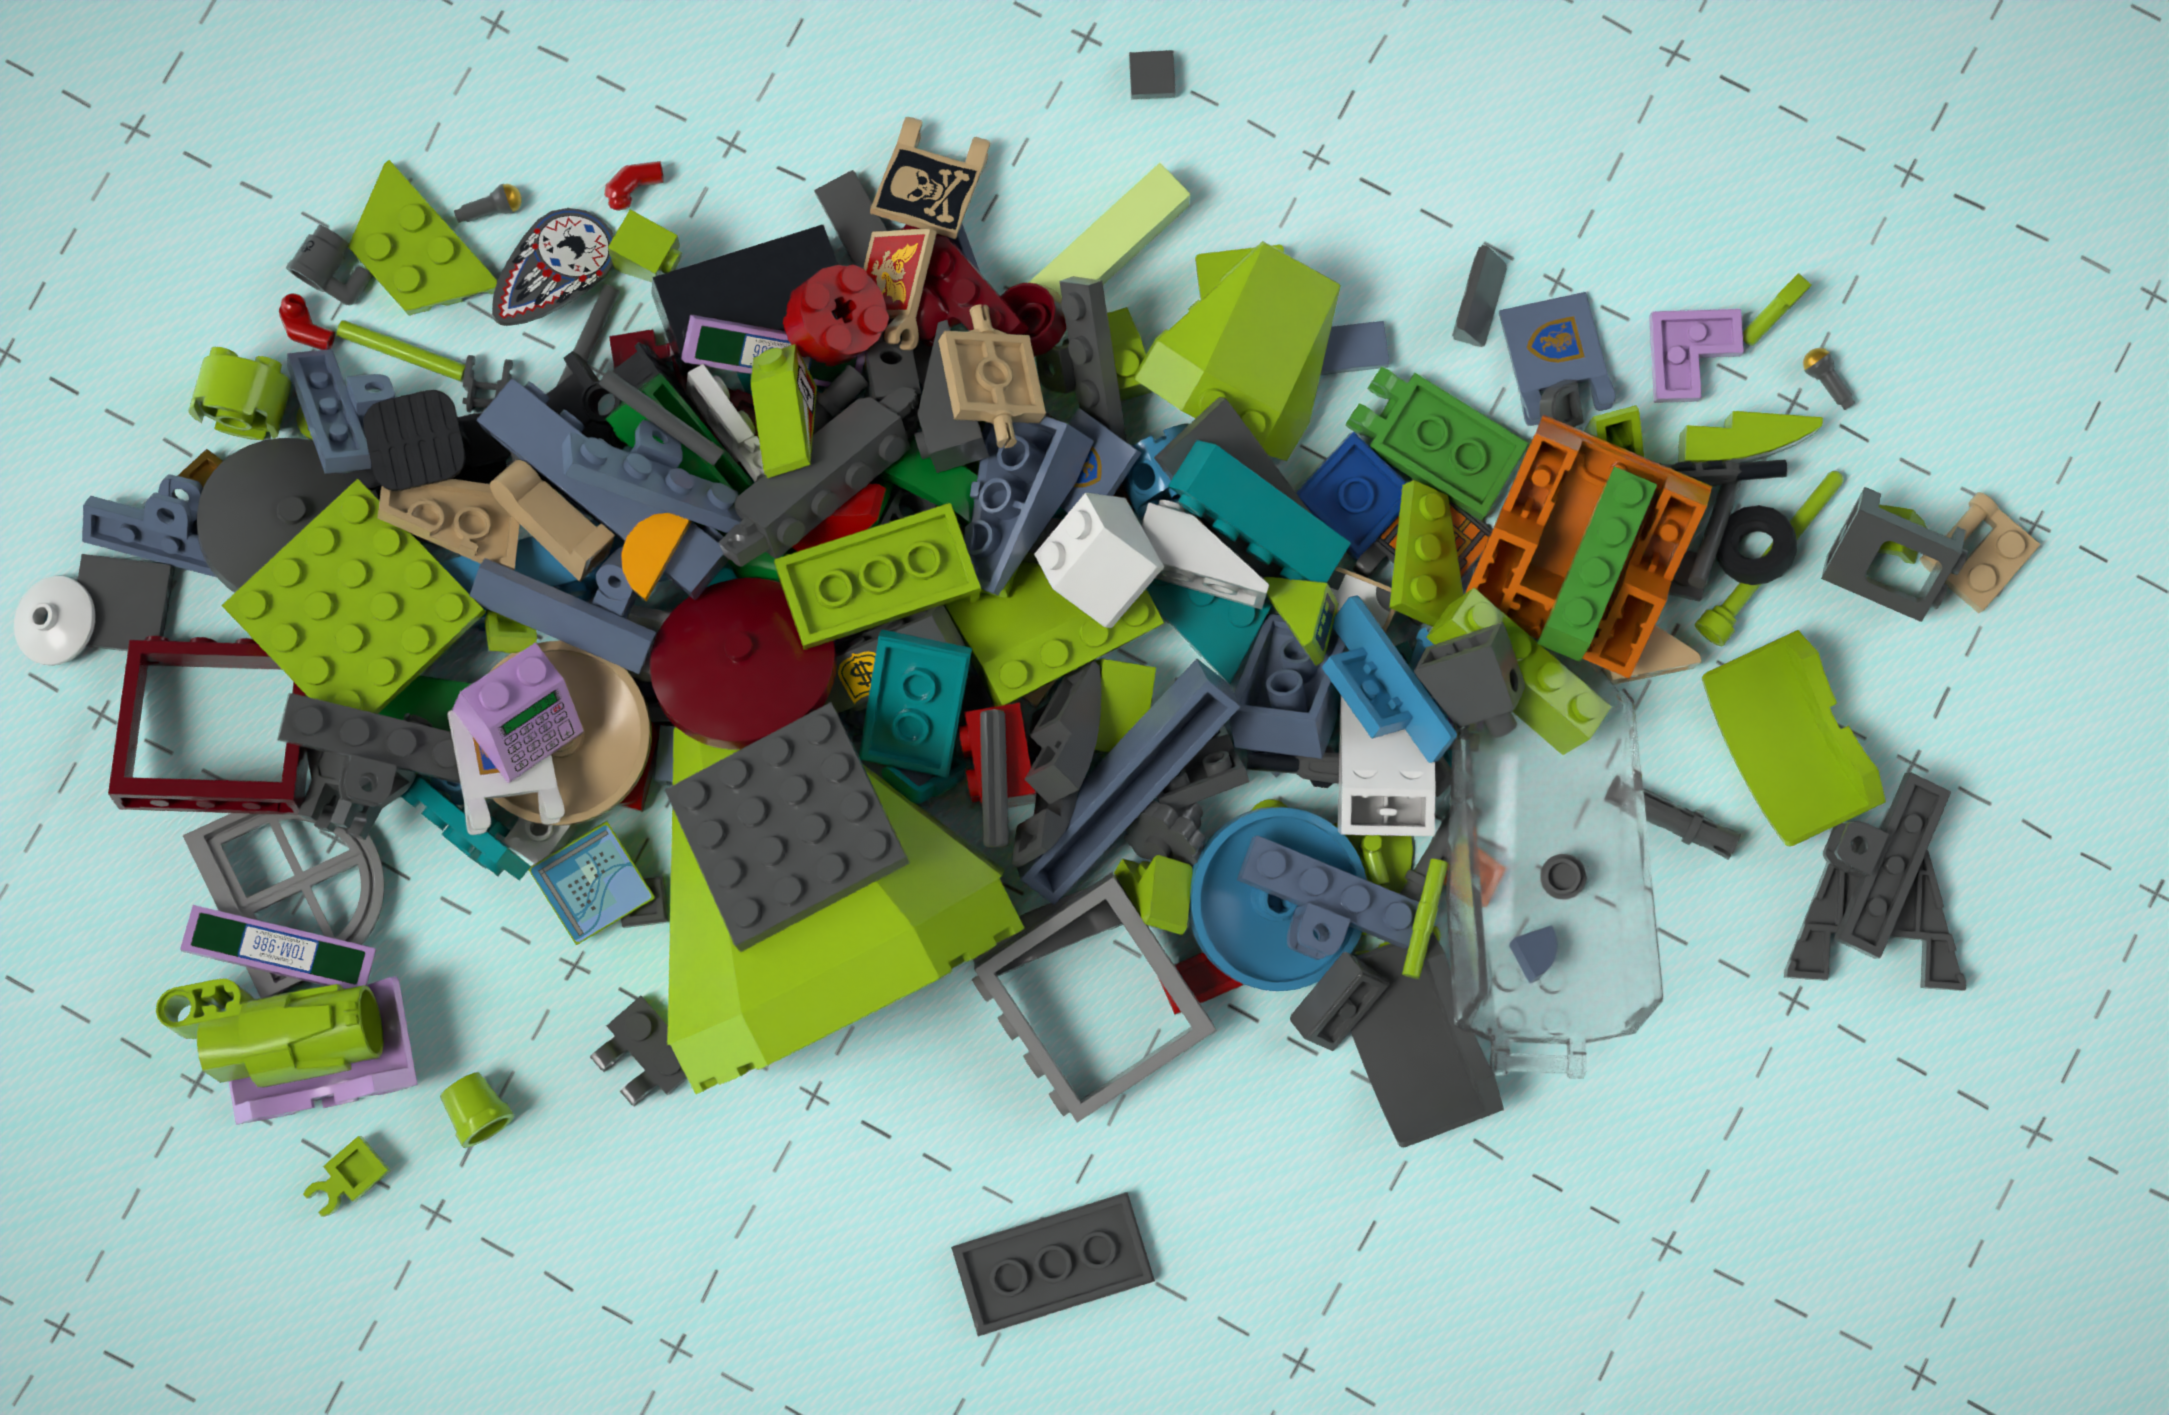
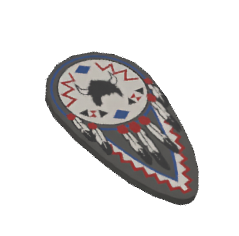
M564 208L554 210L539 218L522 237L497 280L492 303V317L495 322L502 326H511L543 318L592 289L608 275L613 267L608 251V246L614 237L612 230L601 218L580 209Z

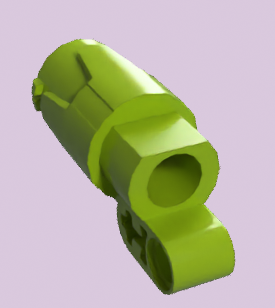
M215 979L169 989L160 996L156 1004L157 1018L164 1026L185 1039H197L198 1057L202 1071L220 1083L250 1077L256 1086L261 1088L350 1071L352 1063L378 1059L383 1051V1026L378 1003L371 989L365 985L343 989L341 985L334 984L254 999L250 993L229 979ZM191 1005L188 1016L178 1022L181 1010Z

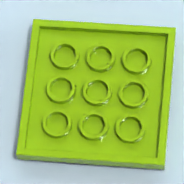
M357 479L221 606L309 698L379 714L477 622L486 611L470 597V594L410 532L377 518L380 501Z

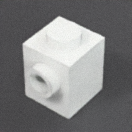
M519 818L503 842L535 864L565 846L578 829V826L575 824L565 826L544 825Z

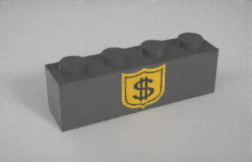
M944 605L861 631L834 643L837 656L836 675L831 692L823 706L831 702L838 714L850 708H853L854 711L867 708L878 637L881 629L964 646L965 643Z

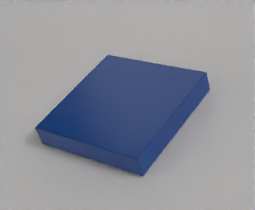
M1351 432L1301 485L1296 493L1312 515L1351 542L1346 552L1356 560L1399 515L1402 485L1406 484V482L1355 432Z

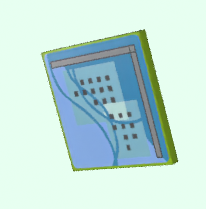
M608 821L603 822L535 863L528 870L576 945L655 898Z

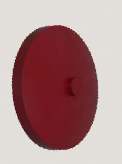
M739 578L722 581L706 587L696 600L691 596L688 597L670 613L662 624L655 638L650 658L652 685L658 702L668 719L680 731L692 739L709 746L730 750H741L821 708L833 687L837 667L834 640L804 650L781 583L760 578Z

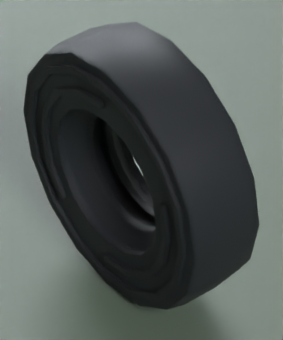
M1761 505L1744 507L1730 514L1716 558L1725 574L1735 581L1748 585L1766 584L1781 577L1792 566L1797 553L1796 533L1788 518L1776 509ZM1752 532H1763L1773 539L1771 550L1761 558H1746L1739 552L1741 540Z

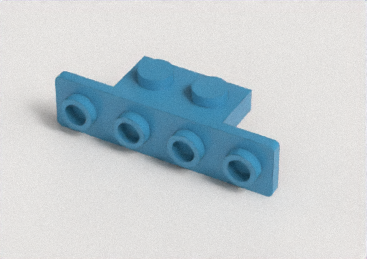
M1358 595L1349 597L1334 617L1333 623L1334 630L1349 651L1330 656L1322 666V669L1371 739L1405 729L1429 763L1439 761L1456 739V731Z

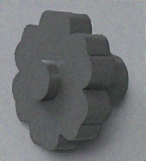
M1153 800L1124 830L1127 832L1124 839L1141 858L1152 861L1156 855H1161L1190 864L1193 868L1204 848L1202 844L1205 841V837L1199 831L1203 810L1198 802L1174 810L1168 805L1160 804Z

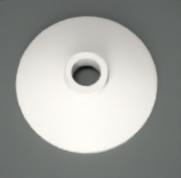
M64 576L48 577L30 587L20 600L14 618L15 638L24 655L36 663L55 666L64 664L80 654L89 642L94 630L95 607L92 597L82 584ZM48 614V619H47V621L44 623L45 617H46V615Z

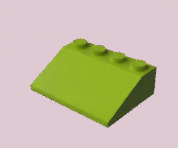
M1024 561L1018 567L1008 598L980 592L979 600L970 604L969 599L962 598L944 604L946 611L965 643L964 646L972 648L970 660L994 707L1008 705L1164 624L1147 589H1145L1112 628H1106L1053 590L1040 564Z

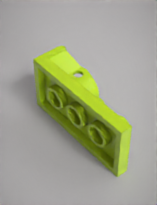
M951 503L774 559V565L804 650L962 598L969 599L971 604L978 601L980 597L981 587Z

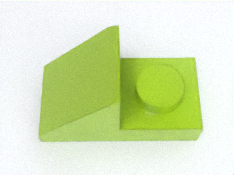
M1156 855L1151 862L1142 861L1141 863L1122 858L1114 874L1145 925L1183 935L1188 923L1193 874L1192 866L1161 855Z

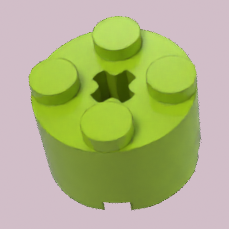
M211 347L209 356L204 357L188 412L200 423L203 422L204 416L215 420L214 429L228 435L251 440H264L266 432H270L272 439H274L279 434L292 382L281 373L282 364L277 360L257 356L255 361L238 357L237 353L230 349Z

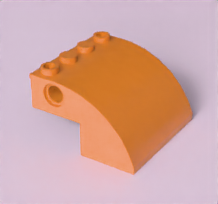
M1543 414L1465 593L1475 588L1528 635L1539 640L1601 491L1614 466L1657 484L1592 642L1582 658L1630 679L1667 601L1672 579L1707 508L1712 486Z

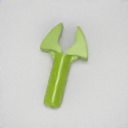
M1798 273L1743 331V341L1750 346H1754L1812 285Z

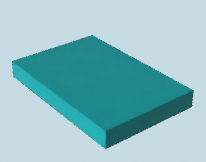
M881 629L878 637L859 752L860 760L948 778L951 771L972 648Z

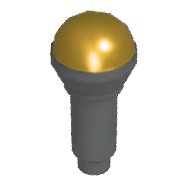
M500 184L489 196L464 204L461 208L454 210L455 217L458 223L463 221L470 222L496 212L497 214H513L522 204L521 193L511 184Z
M1824 348L1810 350L1803 359V367L1806 374L1816 378V380H1820L1837 405H1841L1844 410L1855 404L1852 393L1834 370L1836 367L1834 366L1833 355Z

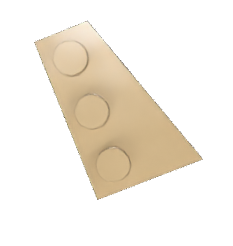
M449 479L402 491H391L381 486L378 519L480 564L484 558H487L515 570L519 523L497 502L491 492L490 484Z

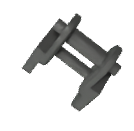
M473 355L467 356L463 388L468 391L467 398L463 397L462 401L463 404H466L467 412L472 413L474 407L487 408L494 399L476 398L477 388L496 390V397L512 379L510 370L513 368L512 360H505L502 380H498L496 384L476 381L473 370L476 358Z

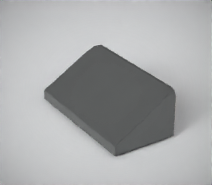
M1481 245L1475 254L1452 333L1454 340L1478 347H1483L1486 344L1507 270L1506 263L1488 246Z
M1344 952L1291 1014L1290 1021L1304 1039L1334 1051L1390 983L1357 957Z

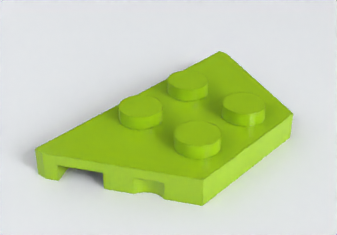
M390 160L385 162L350 240L348 248L408 316L429 311L436 305L448 306L463 302V298L489 292V294H494L497 284L496 278Z

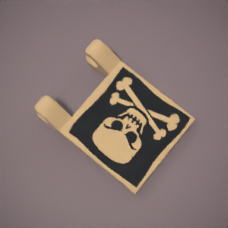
M907 116L904 119L897 144L872 203L870 214L920 229H932L937 231V234L956 239L980 175L986 166L990 141L980 137H973L965 163L917 148L921 139V133L919 132L923 122L922 120Z

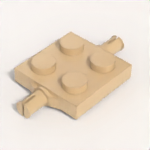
M981 304L973 306L969 311L974 327L973 330L967 332L944 331L939 339L954 420L986 421L994 424L997 446L999 448H1003V446L1010 448L1017 443L1013 422L1040 423L1046 415L1030 336L1006 334L992 328L989 307L983 305L981 308Z

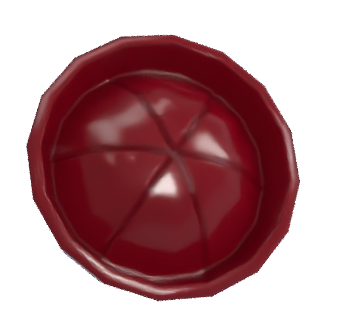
M1021 283L1010 287L1001 295L1029 327L1023 335L1030 336L1034 357L1047 353L1060 342L1067 327L1065 314L1061 306L1062 297L1057 291L1037 283Z

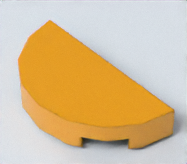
M672 513L654 514L640 521L627 535L621 552L622 571L632 590L646 602L689 528L691 520Z

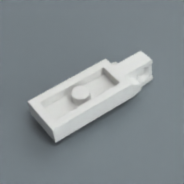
M704 364L689 371L685 393L736 462L740 461L754 482H756L765 473L758 436H754L755 428L752 421L744 411L738 412L729 400V391L723 380L717 375L712 377Z

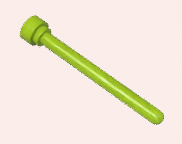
M1829 472L1789 521L1795 530L1796 540L1799 539L1843 484L1844 478L1840 472ZM1773 542L1762 554V556L1766 555L1771 550ZM1739 583L1721 606L1715 605L1712 610L1706 609L1695 623L1698 632L1713 644L1721 647L1724 646L1735 632L1733 626L1737 622L1735 619L1736 615L1761 584L1748 585Z

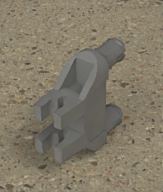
M405 713L403 717L404 721L432 727L429 721L420 716ZM309 748L307 760L312 781L298 815L304 819L316 821L314 826L323 831L333 833L336 826L347 828L346 833L351 837L366 840L382 808L405 793L417 776L416 773L396 769L388 798L376 807L372 808L346 802L340 798L338 789L345 756ZM360 777V787L364 791L370 792L372 787L370 780L366 777Z

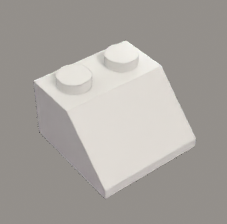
M1085 493L1034 554L1052 589L1106 628H1112L1164 568L1126 498Z

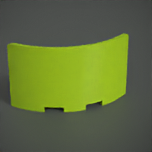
M1799 630L1712 669L1702 676L1709 704L1729 752L1762 813L1786 846L1791 847L1886 803L1878 768L1866 754L1851 728L1846 726L1840 729L1829 708L1838 703L1824 672L1819 652Z

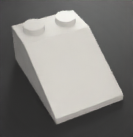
M1160 500L1158 505L1148 502L1141 527L1164 566L1155 579L1262 610L1269 584L1197 518L1185 513L1186 509L1180 504L1167 500Z

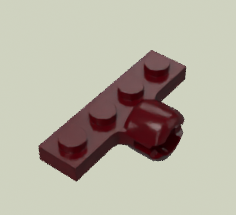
M906 224L901 230H913L920 228ZM936 233L916 315L919 340H922L923 344L927 346H933L938 322L944 320L948 321L950 330L959 323H962L969 331L973 330L974 327L969 311L973 306L981 304V308L983 305L989 307L992 328L1006 334L1023 335L1029 327L949 237Z

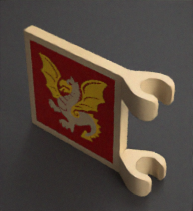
M932 229L872 232L863 267L867 275L872 278L882 291L889 319L894 318L886 328L884 339L888 344H898L902 334V343L900 345L902 350H913L916 348L919 340L916 315L937 231Z

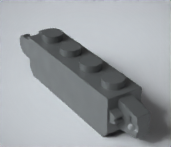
M909 386L898 387L897 390H894V393L888 394L880 402L871 397L857 399L813 435L810 465L770 478L764 475L741 493L735 502V509L741 518V522L735 525L719 542L724 556L740 567L764 552H767L775 559L779 558L822 521L831 516L851 497L865 488L891 464L899 460L902 455L911 449L908 439L917 432V429H921L918 418L919 408H916L917 402H919L916 390Z

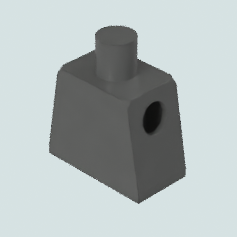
M1503 622L1426 647L1414 672L1455 725L1463 727L1484 720L1494 738L1503 737L1516 728L1517 722L1511 711L1516 708L1524 692L1525 682Z

